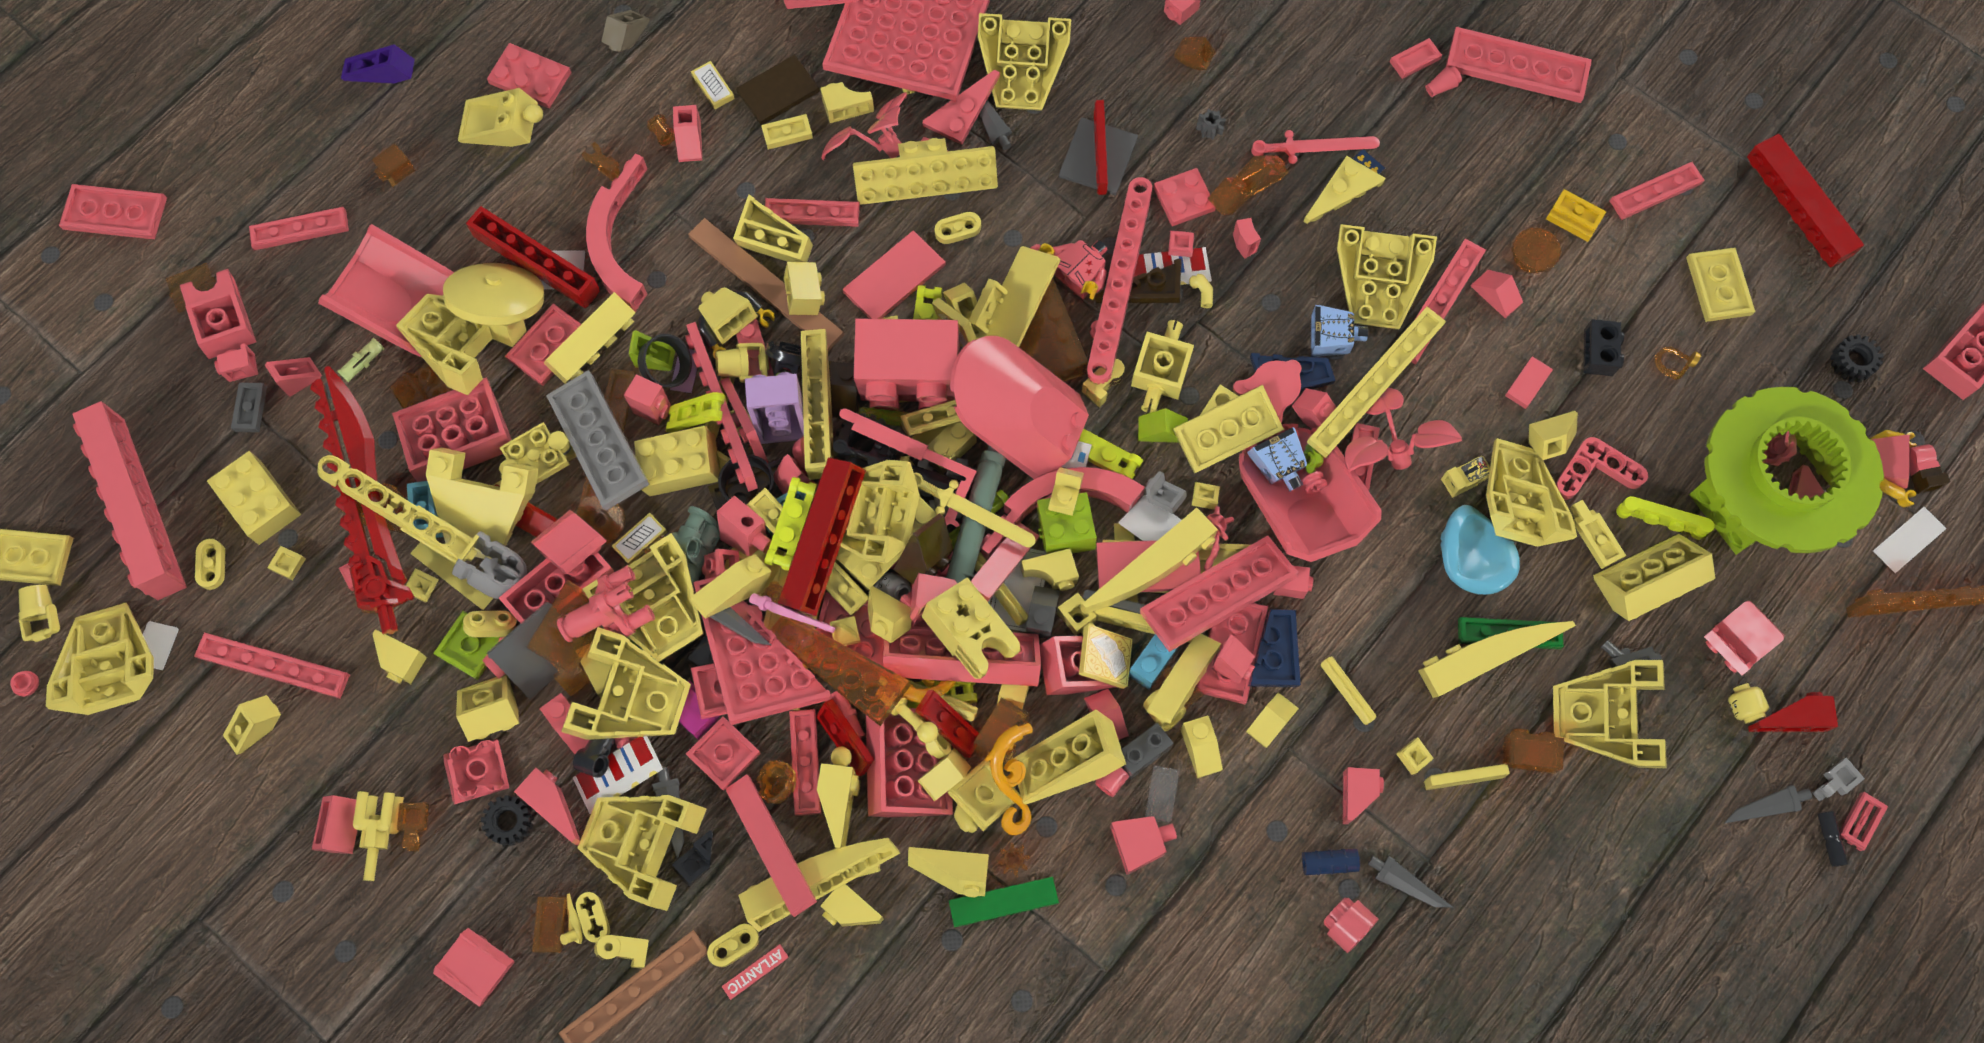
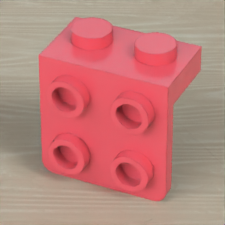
M1745 601L1704 636L1707 639V646L1714 653L1719 652L1726 659L1724 662L1732 672L1736 673L1738 671L1741 675L1750 670L1753 664L1784 640V634L1751 601Z

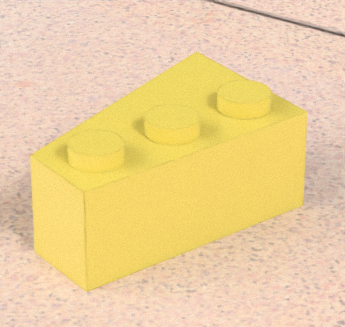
M748 194L733 237L737 245L787 262H807L813 247L809 237Z

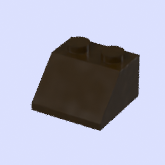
M829 361L832 418L843 419L840 417L842 409H848L855 413L858 410L860 395L854 381V364Z
M940 513L912 534L894 567L895 571L912 584H914L919 573L936 576L938 571L943 572L950 564L951 560L948 558L953 551V546L944 517Z

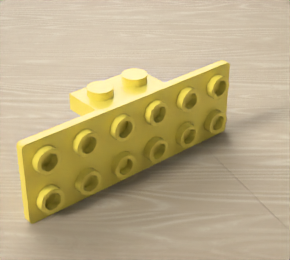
M932 138L926 141H908L898 144L900 156L898 158L853 163L857 199L860 205L998 187L994 146L947 152L945 138Z
M1024 246L1020 247L1003 285H1000L995 280L988 279L971 313L969 321L979 331L977 339L984 336H999L1019 347L1060 263V258Z

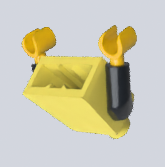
M726 287L721 288L715 294L710 291L704 293L701 298L702 304L698 308L702 314L698 319L699 333L709 348L712 347L714 359L716 351L726 350L720 347L718 343L720 342L723 345L757 318V314L760 316V324L765 328H768L769 324L763 318L769 317L772 321L775 318L771 310H763L761 308L763 305L750 292L731 291Z

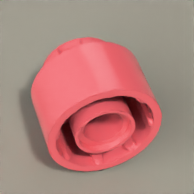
M1344 898L1325 918L1324 925L1329 929L1327 935L1348 954L1379 919L1359 900L1354 903L1351 899Z

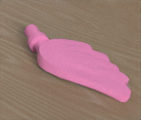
M755 593L750 596L749 602L759 606L760 610L766 611L769 609V611L816 626L831 633H834L836 629L801 612L771 602V598L768 596L762 597Z

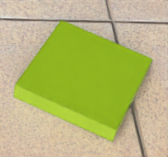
M462 611L433 654L478 680L487 668L483 662L484 657L498 643L500 637H471L467 635L463 630V619L468 613Z

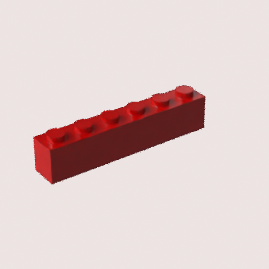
M1780 134L1757 144L1747 156L1751 166L1757 170L1764 183L1770 187L1779 203L1785 207L1792 220L1798 224L1807 240L1813 244L1820 253V257L1830 268L1853 257L1864 246V243Z
M482 206L466 222L474 238L521 268L533 273L541 281L586 309L600 292L595 278Z
M828 457L778 604L817 616L866 472L865 469L851 462Z

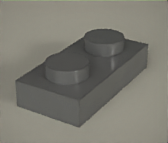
M239 383L231 429L235 432H260L267 386L264 383Z

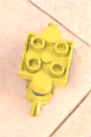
M543 422L499 447L506 458L500 464L499 471L502 479L504 465L518 463L537 467L539 469L536 484L569 466V461L577 456L566 434L561 431L550 433ZM501 480L495 484L501 486Z

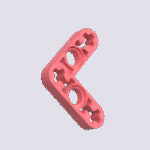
M1589 437L1579 446L1555 484L1563 499L1569 500L1578 493L1594 467L1630 489L1640 488L1647 481L1648 472L1642 465L1600 439ZM1591 445L1595 447L1592 454L1588 452ZM1603 452L1606 453L1601 460L1598 459ZM1611 457L1618 460L1619 468L1613 469L1608 466L1607 458ZM1573 464H1582L1585 467V473H1576L1573 469ZM1625 466L1628 467L1623 474L1620 473ZM1634 472L1638 474L1636 481L1631 479ZM1571 478L1574 481L1569 487L1570 490L1566 492L1563 490L1564 485Z

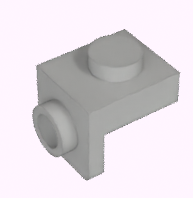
M1161 471L1154 478H1150L1146 484L1148 502L1171 514H1174L1187 497L1185 490L1165 481L1164 473Z

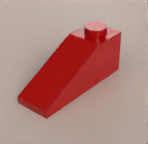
M1822 692L1807 693L1806 697L1749 726V732H1828L1838 727L1834 696H1823Z

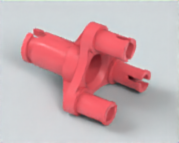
M629 565L610 575L605 574L597 579L598 585L595 595L589 598V602L566 614L565 618L560 617L557 619L558 629L567 642H571L573 638H579L601 625L628 637L635 633L637 628L655 620V615L648 605L630 615L624 614L620 603L634 597L633 592L628 591L631 588L627 583L634 581L636 577Z

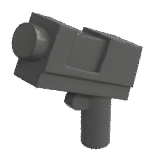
M1609 640L1601 646L1613 658L1608 661L1611 668L1634 660H1662L1661 654L1659 652L1655 653L1652 646L1630 653L1629 648L1619 650Z

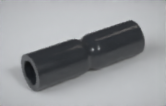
M1834 811L1817 814L1823 837L1826 840L1825 845L1831 867L1848 865Z

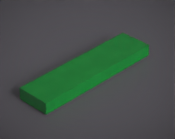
M1460 617L1458 619L1459 644L1470 645L1482 639L1511 630L1557 622ZM1563 633L1534 648L1562 649L1564 647Z
M1053 877L985 892V897L965 896L949 900L954 928L1059 904Z

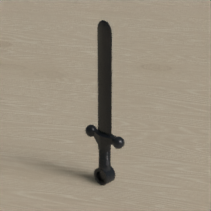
M842 439L836 440L832 447V452L835 456L842 457L846 455L853 458L856 457V459L866 462L867 466L886 460H897L879 454L883 444L878 441L874 442V449L871 452L860 451V449L848 446L847 442ZM911 464L913 473L921 474L923 480L943 490L949 488L951 480H957Z

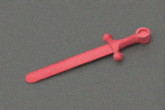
M1287 130L1285 132L1286 142L1270 144L1257 140L1253 143L1251 152L1256 157H1261L1264 153L1285 152L1289 156V163L1295 164L1297 162L1295 153L1375 149L1379 147L1380 141L1374 136L1293 140V131Z

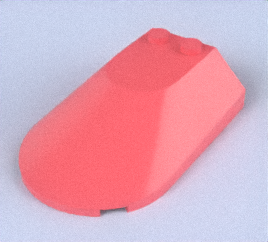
M371 224L355 255L330 291L325 295H321L318 304L402 349L422 357L398 330L396 325L426 294L443 296V285L446 279L454 272Z
M984 336L970 341L960 351L953 365L950 389L951 392L954 391L957 406L954 409L961 422L972 433L1033 479L1057 471L1072 458L1089 416L1078 392L1014 343L999 336Z
M1282 424L1283 431L1242 451L1239 456L1241 477L1288 555L1313 562L1357 546L1381 521V508L1354 470L1348 471L1345 457L1337 446L1327 458L1324 457L1322 466L1315 468V472L1321 471L1323 473L1322 479L1326 480L1327 486L1311 494L1306 492L1307 486L1304 485L1289 491L1283 479L1274 484L1269 483L1247 453L1253 447L1292 427L1297 432L1304 452L1308 444L1307 441L1317 430L1316 428L1309 430L1299 428V424ZM1305 467L1297 471L1301 482L1304 477L1309 475Z

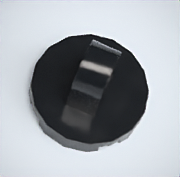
M774 341L767 342L765 353L777 360L774 376H776L781 368H788L792 374H797L799 365L802 366L801 346L780 341L779 346L774 345Z

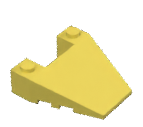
M426 294L396 325L398 330L446 386L466 395H469L483 379L477 359L475 358L492 339L513 347L527 332L524 320L505 325H485L464 320L454 315L446 307L443 296Z
M442 447L431 449L429 451L426 477L437 516L471 538H474L478 532L482 531L490 536L491 542L498 541L506 546L513 534L512 531L523 515L528 501L531 500L535 493L539 468L518 463L504 465L501 486L498 487L461 479L465 452ZM442 532L445 543H448L450 541V536L447 533ZM474 548V551L477 552L475 557L492 559L490 556H485L480 550Z
M598 627L587 658L612 665L598 708L596 710L572 702L561 732L586 740L674 735L691 684L665 665L660 664L646 651H642L631 643L624 635Z
M1634 660L1614 668H1608L1589 676H1583L1553 686L1554 738L1638 768H1667L1665 739H1638L1637 690H1664L1663 660Z
M670 795L631 798L600 797L595 802L578 849L597 868L602 869L608 875V878L624 891L623 893L628 898L647 906L667 911L677 885L657 878L658 871L675 828L678 827L697 834L706 808Z

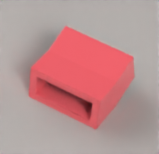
M1251 218L1237 220L1233 237L1236 248L1245 259L1257 252L1261 238L1255 231Z

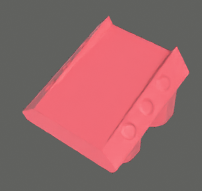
M569 510L530 543L563 573L576 574L584 567V560L590 555L597 554L606 540L578 515Z
M498 739L481 741L478 745L468 748L465 746L454 747L450 753L443 755L454 804L509 789Z
M467 928L460 933L452 947L435 966L433 974L480 1007L514 964V960L490 944L483 936Z

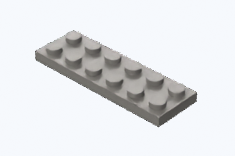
M589 370L546 395L601 506L605 510L610 509L649 485L642 468Z

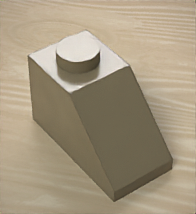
M632 10L608 15L601 42L609 45V48L616 52L632 48L649 24L650 19Z

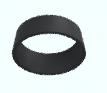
M660 334L642 346L638 355V367L643 378L664 388L677 387L689 377L692 369V357L688 347L681 339L671 334ZM652 342H664L670 345L678 355L680 363L677 377L669 384L665 385L658 382L648 371L646 352Z
M746 455L750 466L758 467L768 475L771 484L768 491L772 494L774 476L770 465L758 456ZM731 460L723 466L718 478L719 489L727 501L730 500L726 493L727 479L739 468L738 463L732 464Z

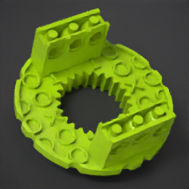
M1795 387L1767 388L1756 391L1752 397L1744 396L1732 405V410L1727 409L1714 424L1706 444L1709 450V455L1705 457L1704 461L1707 479L1693 490L1689 496L1703 514L1714 522V528L1736 555L1757 541L1774 549L1785 547L1793 553H1815L1829 550L1837 546V542L1845 543L1857 535V529L1866 527L1874 517L1883 493L1879 486L1880 482L1884 480L1880 454L1875 442L1866 436L1864 425L1859 420L1852 419L1849 411L1836 401L1814 391L1803 393ZM1788 431L1791 435L1795 434L1797 446L1801 449L1799 452L1802 455H1806L1817 469L1816 473L1818 475L1821 474L1830 485L1826 490L1827 492L1821 496L1815 495L1811 499H1809L1808 495L1799 499L1797 493L1789 496L1787 488L1780 490V483L1771 481L1773 474L1765 472L1769 466L1763 463L1767 458V455L1763 452L1768 449L1766 444L1772 438L1776 437L1779 433L1784 435Z

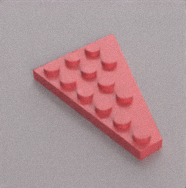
M717 577L693 582L695 593ZM742 602L731 606V608L771 645L753 643L710 617L705 619L702 616L730 725L831 700L830 691L826 690L815 679L812 672L807 670L803 663L789 649L787 650L777 639L776 635L771 630H768L751 609L749 610Z

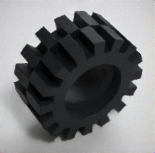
M1856 334L1854 337L1853 335L1848 336L1832 351L1833 354L1830 360L1834 361L1831 363V366H1837L1834 372L1836 374L1841 372L1843 375L1840 378L1842 379L1849 377V382L1855 380L1861 382L1868 379L1883 363L1881 361L1883 353L1878 354L1881 350L1880 346L1874 347L1876 341L1868 342V336H1864L1861 339L1859 334ZM1850 351L1862 356L1864 360L1863 366L1855 364L1850 359Z
M504 795V798L499 796L495 798V802L490 801L488 803L490 806L488 810L486 808L483 810L485 817H481V822L484 823V826L481 827L486 832L485 835L503 846H513L515 842H523L522 838L529 836L528 830L529 828L533 829L534 825L531 823V820H534V816L530 813L532 811L530 807L519 798ZM506 811H513L517 816L516 825L511 830H501L498 825L500 815Z

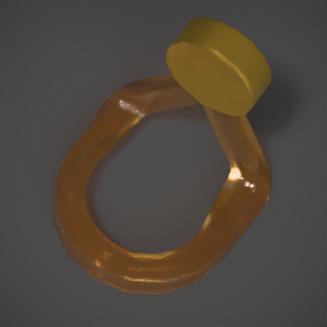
M1665 347L1655 355V364L1664 375L1678 380L1689 367L1693 368L1700 360L1701 353L1695 351L1691 356H1688L1676 348ZM1664 353H1673L1686 359L1688 362L1680 372H1676L1662 364L1661 358Z

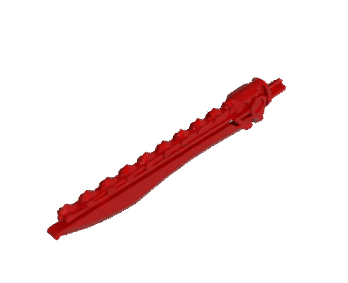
M326 366L324 372L335 410H331L326 386L321 378L312 382L310 388L311 391L320 396L314 408L324 415L318 427L329 436L326 440L324 439L322 447L332 453L333 456L346 462L335 424L338 421L351 468L361 471L378 482L375 440L369 423L360 405L345 383L330 366ZM327 463L328 468L337 472L338 468L335 464ZM349 477L345 480V483L348 487L353 488ZM354 477L356 487L360 486V481ZM337 484L336 487H332L339 491L341 496L336 499L335 506L345 512L343 518L340 519L339 525L350 533L345 538L344 546L354 552V555L349 558L348 566H350L349 570L357 607L378 613L382 634H394L395 631H398L393 608L406 603L408 600H414L415 596L411 589L404 585L407 582V578L402 570L386 518L361 503L374 553L378 558L386 562L393 581L390 580L383 563L371 555L357 501L342 492ZM372 491L368 494L371 501H381L380 492Z

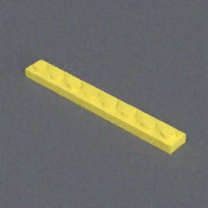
M1426 307L1313 433L1307 443L1327 458L1442 328L1446 321L1429 307Z

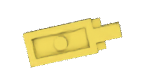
M1583 500L1569 508L1575 518L1573 520L1575 528L1601 569L1626 556L1600 513H1596L1594 510L1589 511Z

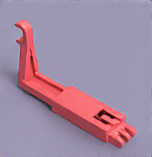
M848 409L840 411L841 418L854 423L852 430L920 461L926 459L964 476L966 480H961L955 494L963 498L966 497L977 473L976 470L931 451L928 445ZM950 507L944 518L946 527L949 524L958 527L960 524L955 519L959 512Z

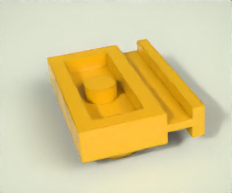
M1564 189L1546 220L1588 242L1606 211Z

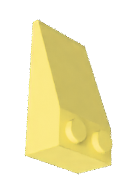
M1098 710L1090 712L1013 758L1023 762L1026 769L1024 779L1018 784L1022 802L1025 805L1105 777L1126 765L1113 721Z

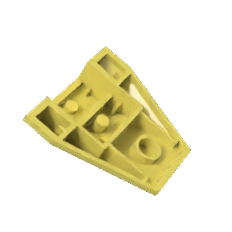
M1497 438L1493 445L1486 492L1490 517L1496 536L1537 547L1575 539L1577 533L1572 514L1544 461L1532 448Z
M886 460L863 468L866 472L840 545L841 547L866 561L888 563L906 547L911 536L920 497L909 461Z
M672 533L651 545L649 553L629 565L636 577L634 581L627 583L631 588L628 591H632L634 597L620 603L624 614L627 615L636 612L645 605L650 606L655 620L637 628L636 632L628 637L658 662H661L704 634L699 611L689 601L690 597L694 595V589L686 555ZM597 580L583 588L588 598L595 595L598 585Z
M127 603L75 618L47 684L46 707L48 709L90 715L141 699L153 680L154 657Z

